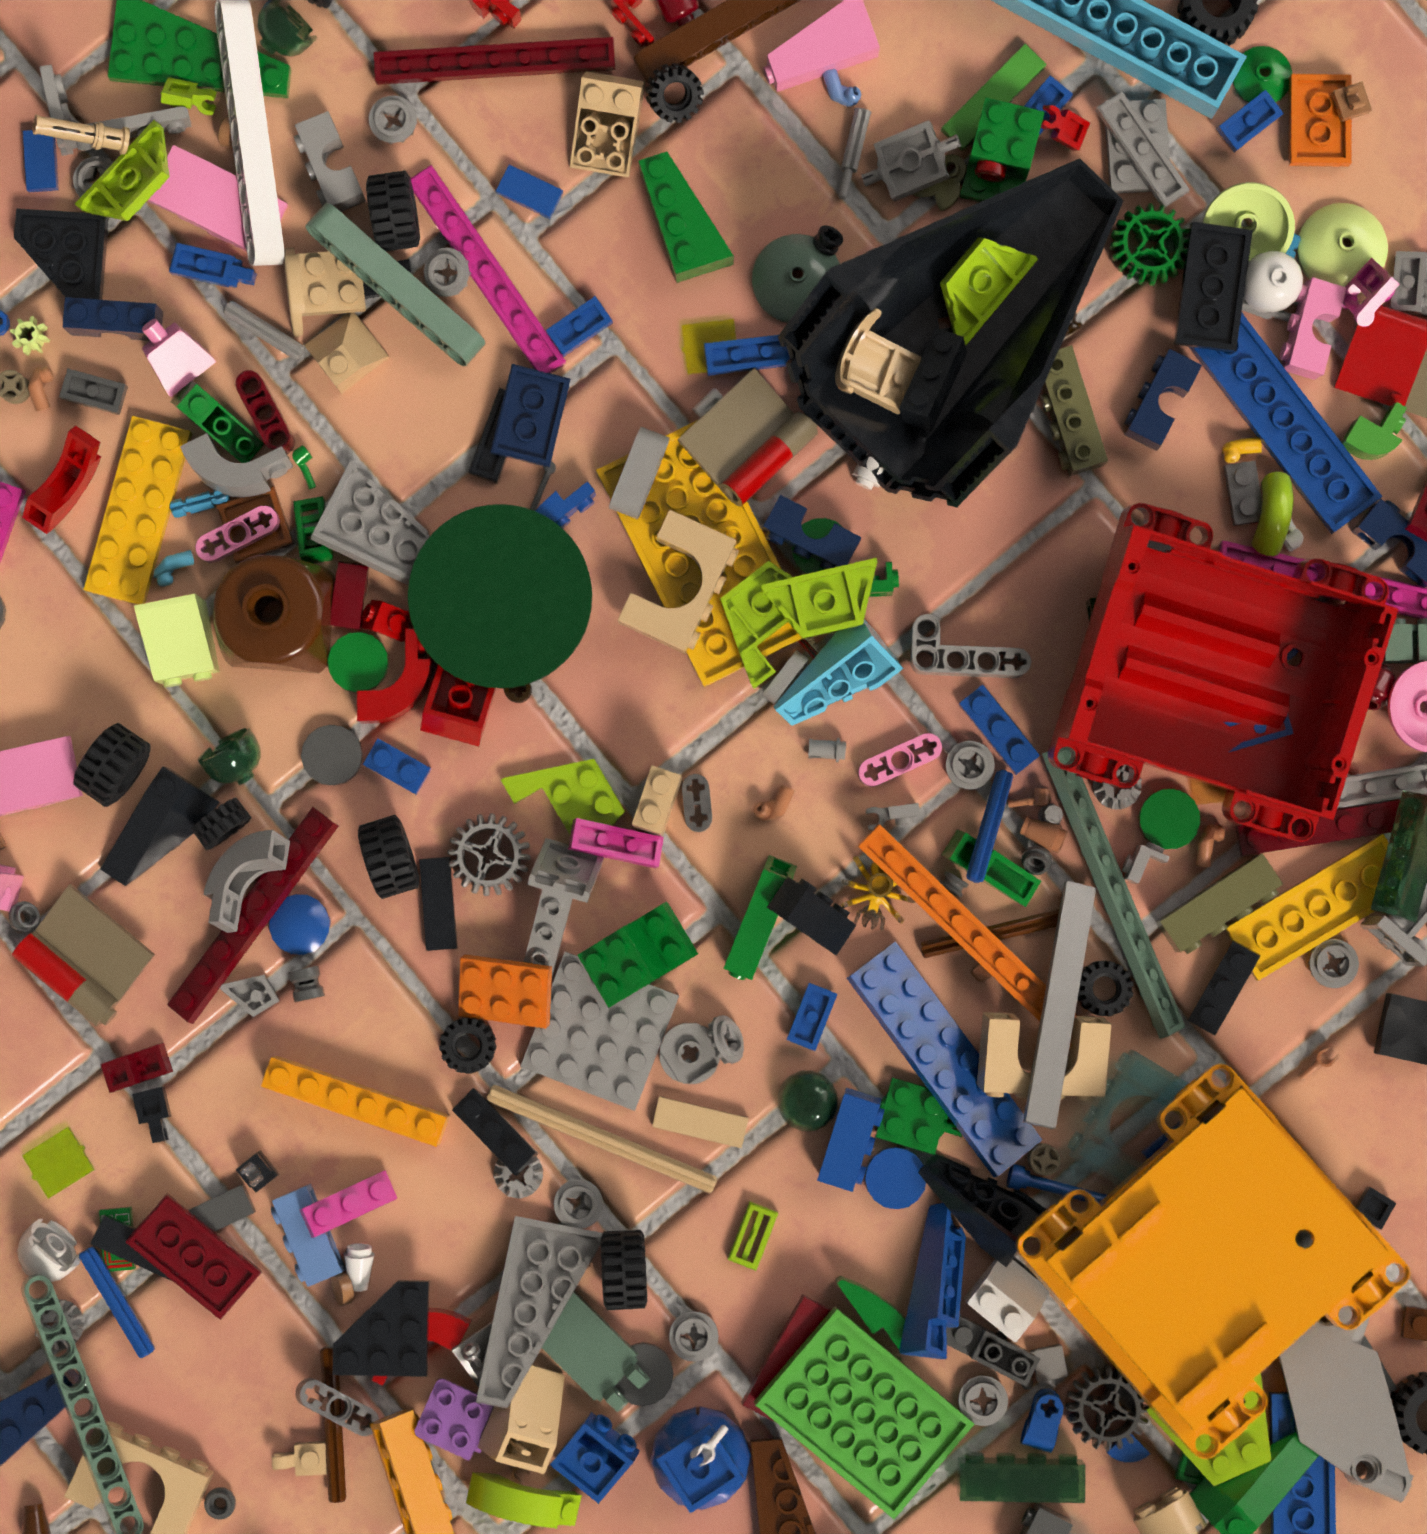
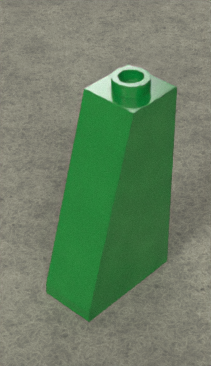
M771 855L768 856L723 968L728 970L729 975L739 980L753 979L778 917L767 906L786 878L793 879L797 868L796 865Z

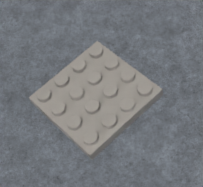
M564 952L551 986L550 1025L547 1028L535 1027L520 1067L635 1111L679 995L648 984L608 1008L579 957Z

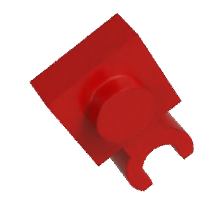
M1044 105L1042 109L1049 113L1050 118L1049 121H1042L1041 128L1053 129L1050 138L1072 151H1079L1090 122L1070 110H1061L1060 112L1059 108L1054 105Z

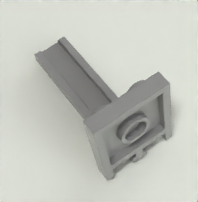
M52 65L40 66L50 118L73 122L71 113H69L67 93L61 74L55 75ZM183 106L100 121L107 127L122 129L123 126L128 127L130 138L138 137L153 120H156L164 128V132L168 131L170 134L181 133L187 127H192L188 109ZM53 127V129L77 133L74 130ZM106 137L107 139L116 140V138ZM55 138L57 139L62 156L74 154L73 149L75 148L82 151L93 149L88 143Z
M546 838L527 884L542 889L524 962L552 966L553 976L572 901L576 899L588 902L604 857L568 850V844Z
M1427 871L1415 884L1416 887L1405 895L1387 917L1385 915L1367 916L1359 925L1372 933L1387 950L1390 949L1396 954L1405 966L1425 967L1427 964V945L1415 936L1427 922Z

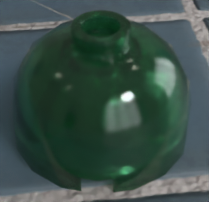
M268 0L258 13L256 21L257 30L262 36L260 44L271 54H274L276 51L283 56L290 57L302 54L317 39L316 35H309L313 29L290 5L284 9L278 4L281 0Z
M242 728L219 740V745L213 751L209 747L198 758V762L203 770L213 780L223 784L237 781L239 785H242L254 777L252 771L260 762L261 747L251 729Z
M800 1070L789 1075L781 1084L777 1095V1107L782 1119L792 1128L800 1131H816L825 1127L834 1118L838 1108V1094L833 1083L824 1074L813 1070Z

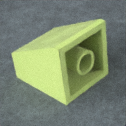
M196 594L134 605L155 682L163 683L164 687H174L182 685V679L193 677L194 681H204L211 679L212 673L220 672L207 602Z

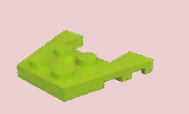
M770 561L766 562L720 598L753 689L776 673L757 646L788 623L763 593L761 585L792 578V576Z
M595 759L501 779L514 804L543 789L570 836L575 818L613 826L625 813L624 808Z
M1259 1373L1253 1380L1263 1390L1261 1373ZM1250 1391L1245 1394L1243 1404L1248 1409L1255 1407L1258 1403V1396L1256 1392ZM1150 1407L1146 1409L1152 1419L1213 1486L1271 1461L1265 1410L1248 1425L1241 1435L1227 1444L1214 1457L1202 1459L1192 1453L1167 1428ZM1207 1434L1198 1436L1195 1442L1198 1451L1207 1450L1211 1444L1210 1437Z

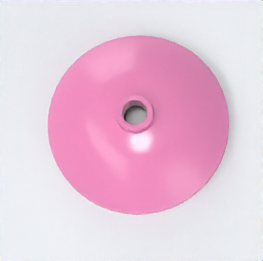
M1427 661L1416 663L1405 669L1393 683L1388 698V716L1396 735L1409 747L1422 752H1427ZM1422 702L1426 704V710L1424 712L1420 710V704Z

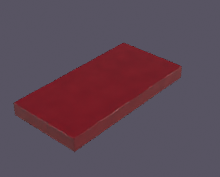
M168 1193L165 1194L125 1241V1243L220 1320L262 1273V1270Z
M802 1294L741 1401L743 1406L775 1422L755 1405V1399L832 1309Z

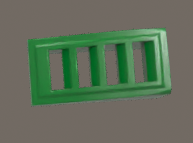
M324 497L293 501L300 559L312 564L332 561V549L306 538L307 536H312L316 526H304V524L319 522L326 508ZM318 510L319 513L303 516L302 512Z

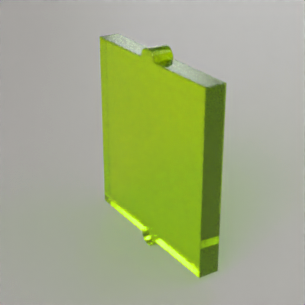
M734 319L682 325L684 341L682 353L686 357L688 375L707 373L704 343L737 340Z
M70 1127L65 1128L22 1155L33 1173L32 1179L37 1180L48 1199L95 1170L84 1152L85 1146L79 1144Z

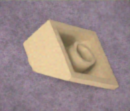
M355 312L346 313L304 345L341 394L389 358Z

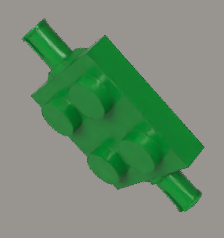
M891 1078L888 1092L880 1103V1108L885 1109L880 1127H877L875 1138L935 1155L939 1139L944 1132L962 1137L960 1131L952 1129V1127L956 1129L957 1127L952 1121H948V1115L928 1088Z

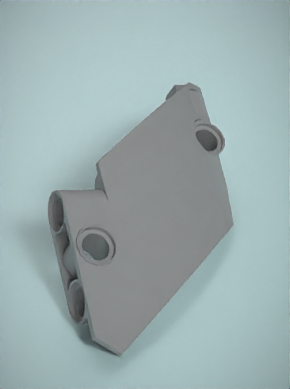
M1343 1306L1338 1313L1339 1320L1343 1324L1348 1323L1352 1319V1310L1348 1306ZM1370 1317L1353 1330L1338 1328L1329 1320L1326 1323L1318 1320L1278 1356L1290 1400L1298 1441L1341 1470L1350 1483L1361 1485L1398 1502H1403L1412 1485L1411 1482L1414 1475L1409 1474L1396 1415L1378 1352L1361 1345ZM1359 1462H1362L1367 1468V1475L1364 1479L1359 1478L1356 1474V1466Z

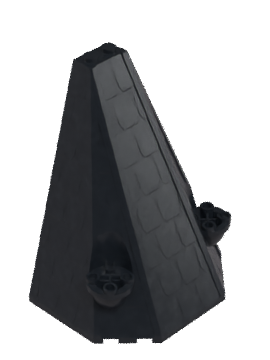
M1077 159L860 256L831 267L778 335L780 345L783 347L787 346L790 356L786 365L791 382L798 383L801 393L797 398L799 408L859 466L867 468L868 458H874L878 462L879 468L883 467L884 471L877 475L879 470L877 468L872 473L876 477L878 484L885 491L897 494L900 490L912 492V498L932 502L936 497L946 500L947 506L957 508L1018 446L1030 414L1034 409L1043 384L1048 377L1124 200L1081 159ZM978 237L989 239L1000 245L1009 246L1017 251L1031 254L1038 258L1036 263L966 345L968 353L932 432L906 424L901 413L896 414L854 392L847 394L837 387L835 373L844 345L856 325L875 308L881 310V316L869 330L920 357L923 356L934 329H939L938 319L949 316L940 282ZM952 325L950 328L941 329L953 333Z

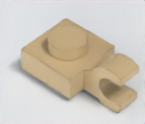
M325 1441L295 1443L294 1452L274 1453V1456H272V1470L295 1467V1476L327 1474Z

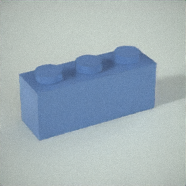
M311 1184L272 1200L274 1206L271 1207V1213L276 1224H282L286 1234L283 1236L284 1245L289 1253H294L298 1263L294 1265L296 1274L301 1282L305 1281L307 1287L340 1274L346 1269L331 1231L311 1238L301 1215L300 1209L318 1201Z

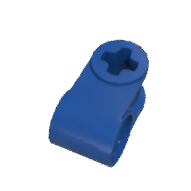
M1044 1388L1035 1394L1029 1415L1023 1426L1020 1444L1052 1453L1064 1409L1063 1403L1056 1391ZM1049 1399H1052L1055 1407H1049L1045 1411L1042 1403L1047 1404Z

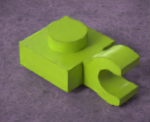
M168 77L161 92V103L171 105L174 108L183 106L187 109H191L192 105H195L201 113L213 115L216 105L208 104L205 100L214 101L217 92L212 89H198V83Z

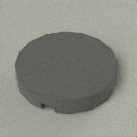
M326 725L317 728L308 735L302 746L301 759L304 769L312 779L324 785L334 786L347 783L356 776L362 766L363 753L361 743L354 733L342 726Z
M636 1343L631 1345L639 1354L636 1357L638 1359L636 1364L648 1375L650 1380L643 1388L638 1389L624 1376L614 1387L626 1397L630 1404L638 1406L652 1405L663 1399L671 1388L674 1376L672 1362L666 1352L655 1344Z

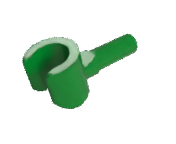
M302 445L293 451L292 458L303 473L310 490L315 488L316 485L305 463L313 457L305 446Z

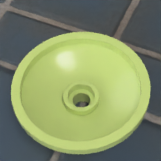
M1257 182L1239 183L1225 189L1213 199L1203 218V223L1253 230L1249 261L1256 255L1268 251L1286 253L1292 243L1295 232L1294 215L1286 198L1273 187ZM1245 218L1252 220L1251 225L1248 227L1241 225L1242 220Z
M1335 203L1322 207L1307 219L1298 236H1300L1301 240L1298 249H1296L1297 258L1302 271L1308 279L1314 277L1345 287L1371 257L1382 267L1386 263L1388 254L1386 233L1378 219L1360 206L1349 203ZM1342 239H1349L1352 243L1351 247L1344 246Z

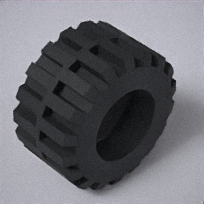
M1179 0L1180 2L1177 7V13H1181L1178 18L1179 20L1224 44L1227 42L1228 46L1235 43L1237 38L1240 39L1249 28L1258 10V4H1256L1258 0H1229L1233 7V15L1225 18L1215 17L1208 13L1203 6L1202 0Z
M404 170L368 176L366 192L375 242L385 251L418 247L420 241L419 221L413 186L408 173Z
M116 723L98 736L84 754L76 769L73 785L104 807L112 805L130 789L139 777L148 761L151 750L150 744L122 724Z
M392 815L360 825L358 839L372 885L380 898L385 899L418 888L419 875L401 820L396 815Z
M641 1229L604 1231L601 1236L603 1302L607 1311L645 1308L648 1299L643 1232Z
M1419 1372L1418 1377L1413 1374L1407 1376V1383L1400 1381L1396 1385L1400 1390L1397 1394L1392 1392L1390 1397L1394 1400L1393 1408L1402 1441L1416 1452L1427 1454V1431L1420 1430L1416 1421L1419 1406L1427 1400V1372Z

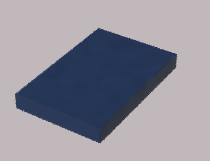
M512 364L490 453L549 468L571 379Z

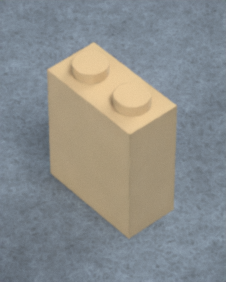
M653 765L651 766L632 822L634 828L663 837L682 782L681 775Z

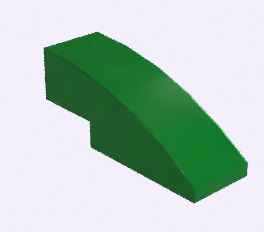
M957 829L941 855L967 871L976 839L966 832ZM992 850L983 882L1026 907L1042 881L997 851Z
M843 1276L836 1278L838 1286L872 1334L884 1328L899 1349L906 1317L873 1290Z

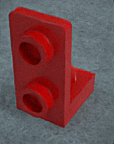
M611 0L612 9L610 12L619 24L625 23L632 30L630 35L640 47L643 45L647 47L655 42L654 37L629 10L630 7L634 9L639 6L643 0Z

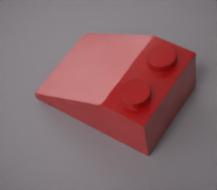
M438 664L422 713L420 731L479 747L496 688H487L465 682L453 676Z

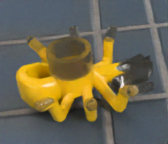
M854 856L853 860L867 880V885L843 879L841 883L849 887L868 891L869 894L843 902L841 906L846 908L869 900V905L857 911L854 923H858L860 914L863 913L862 925L865 928L871 920V930L876 928L879 918L881 919L880 930L884 929L885 917L879 908L881 903L899 923H903V917L884 897L887 896L910 903H915V901L910 896L891 892L897 884L875 862L871 864L870 876L859 857Z

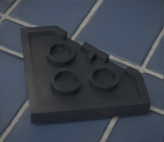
M16 208L14 239L61 293L68 298L102 300L109 217L82 212Z
M398 1280L333 1343L332 1375L426 1377L428 1375L430 1280Z

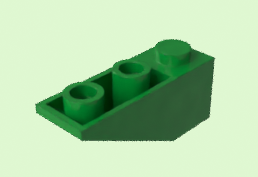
M193 381L183 387L171 400V403L241 463L249 462L265 444Z

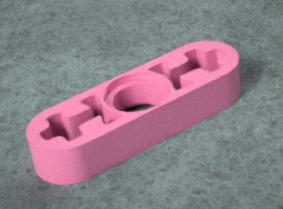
M259 506L202 535L196 542V552L206 562H218L273 534L279 527V516L271 507ZM262 513H265L267 516L272 515V519L269 520V527L265 528L262 524L254 527L257 531L255 535H253L251 528L245 523L249 519L253 525L260 522V515ZM236 526H242L246 530L245 539L239 543L232 542L229 536L231 529ZM223 533V538L230 545V548L226 549L221 544L214 549L216 554L213 556L208 552L204 553L203 550L207 548L206 542L210 541L213 544L221 542L222 540L218 536Z
M926 733L869 758L859 767V779L864 785L874 787L931 762L942 751L941 741L936 735ZM926 739L928 743L934 742L936 747L932 750L933 755L929 756L927 752H923L917 755L920 762L914 763V755L907 746L913 745V749L917 750L923 746L922 740ZM902 751L907 754L909 763L905 768L898 769L892 765L891 757L895 752ZM885 757L886 765L893 774L887 776L886 770L877 774L878 780L873 781L871 777L865 778L864 773L867 771V765L871 764L873 768H877L883 765L879 759Z

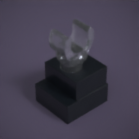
M261 1150L236 1169L255 1193L279 1175Z

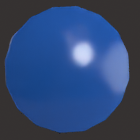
M295 894L286 897L269 922V930L273 941L280 949L290 954L306 955L317 950L325 942L329 934L331 919L326 908L319 900L309 895Z

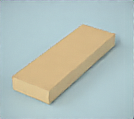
M659 1096L652 1127L742 1148L749 1118Z

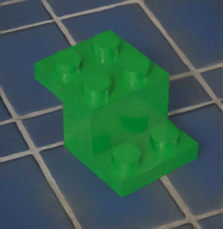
M985 97L967 165V173L959 198L982 202L1026 182L1042 125L1044 111ZM989 160L1004 165L1007 168L1005 179L1001 182H991L979 178L975 174L977 162Z
M666 901L577 956L606 1005L610 1008L698 955V952Z

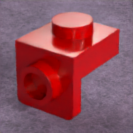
M373 599L365 606L361 617L363 621L361 628L374 631L399 642H404L405 629H409L411 624L408 611Z

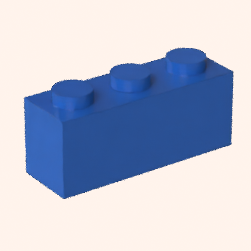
M846 1087L817 1181L853 1192L855 1183L862 1184L867 1167L861 1166L864 1155L871 1156L876 1138L870 1137L874 1125L880 1127L885 1109L880 1108L881 1098Z

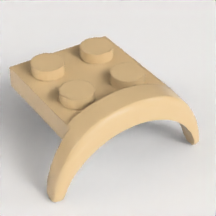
M286 248L284 250L290 319L295 337L303 335L302 316L366 311L363 281L329 251L295 254L294 248Z
M875 308L862 318L848 337L837 364L835 382L837 387L847 394L854 392L896 414H900L899 407L922 357L869 330L881 316V310Z

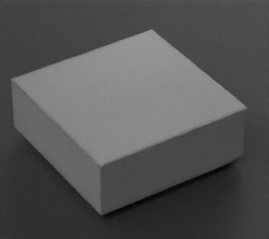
M1061 1344L1031 1350L1032 1354L1040 1358L1035 1369L1037 1382L1068 1376Z

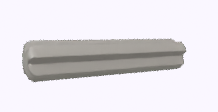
M230 301L225 307L223 313L226 317L292 359L299 360L303 355L305 348L302 344L236 302Z

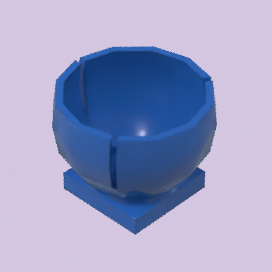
M700 1406L699 1415L696 1414V1407L673 1414L655 1434L650 1463L659 1488L678 1505L686 1506L691 1514L697 1509L704 1510L726 1503L744 1484L747 1478L751 1454L744 1432L722 1411ZM725 1425L728 1431L714 1448V1460L706 1465L699 1466L703 1462V1454L700 1452L697 1456L691 1458V1451L707 1443L718 1429Z

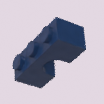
M65 297L62 327L73 336L101 337V333H114L125 335L131 340L150 341L142 331V328L152 319H157L162 325L163 311L155 303Z
M1171 349L1164 356L1159 354L1151 368V371L1155 373L1151 383L1145 381L1137 398L1142 400L1138 409L1131 408L1124 421V425L1128 426L1124 435L1157 451L1175 420L1160 409L1158 403L1159 395L1171 392L1184 398L1189 392L1202 365Z
M780 494L763 526V532L767 533L766 538L779 546H782L783 542L794 548L792 552L803 559L809 560L812 557L820 561L819 566L824 570L849 564L862 537L835 523L829 534L824 538L812 539L803 532L801 526L807 514V508Z
M1382 499L1378 500L1351 532L1373 550L1383 546L1389 538L1402 541L1407 548V558L1399 568V571L1418 586L1427 587V542L1405 530L1408 520L1399 514L1400 509L1394 503L1388 500L1385 502Z

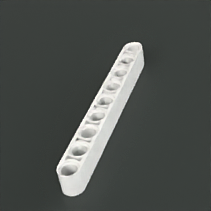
M216 0L214 10L248 261L251 266L282 265L285 254L251 5L248 0Z

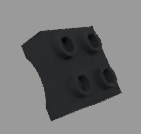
M1386 993L1374 1053L1427 1065V1001Z

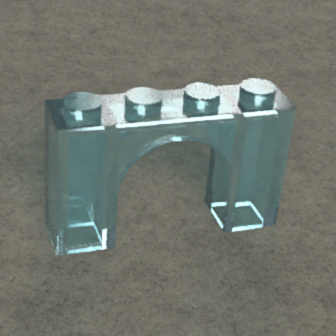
M1131 1049L1128 1054L1123 1052L1115 1065V1068L1118 1069L1112 1080L1109 1078L1106 1080L1105 1097L1100 1099L1096 1107L1092 1105L1088 1109L1083 1119L1086 1122L1081 1133L1076 1131L1067 1146L1071 1149L1068 1153L1069 1156L1116 1185L1123 1182L1142 1163L1122 1152L1113 1142L1110 1134V1119L1115 1108L1125 1099L1140 1095L1151 1097L1166 1106L1188 1084L1173 1073Z

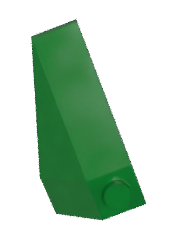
M1296 1431L1270 1444V1462L1216 1486H1213L1205 1477L1189 1493L1197 1509L1221 1534H1253L1317 1459L1318 1454L1298 1441Z

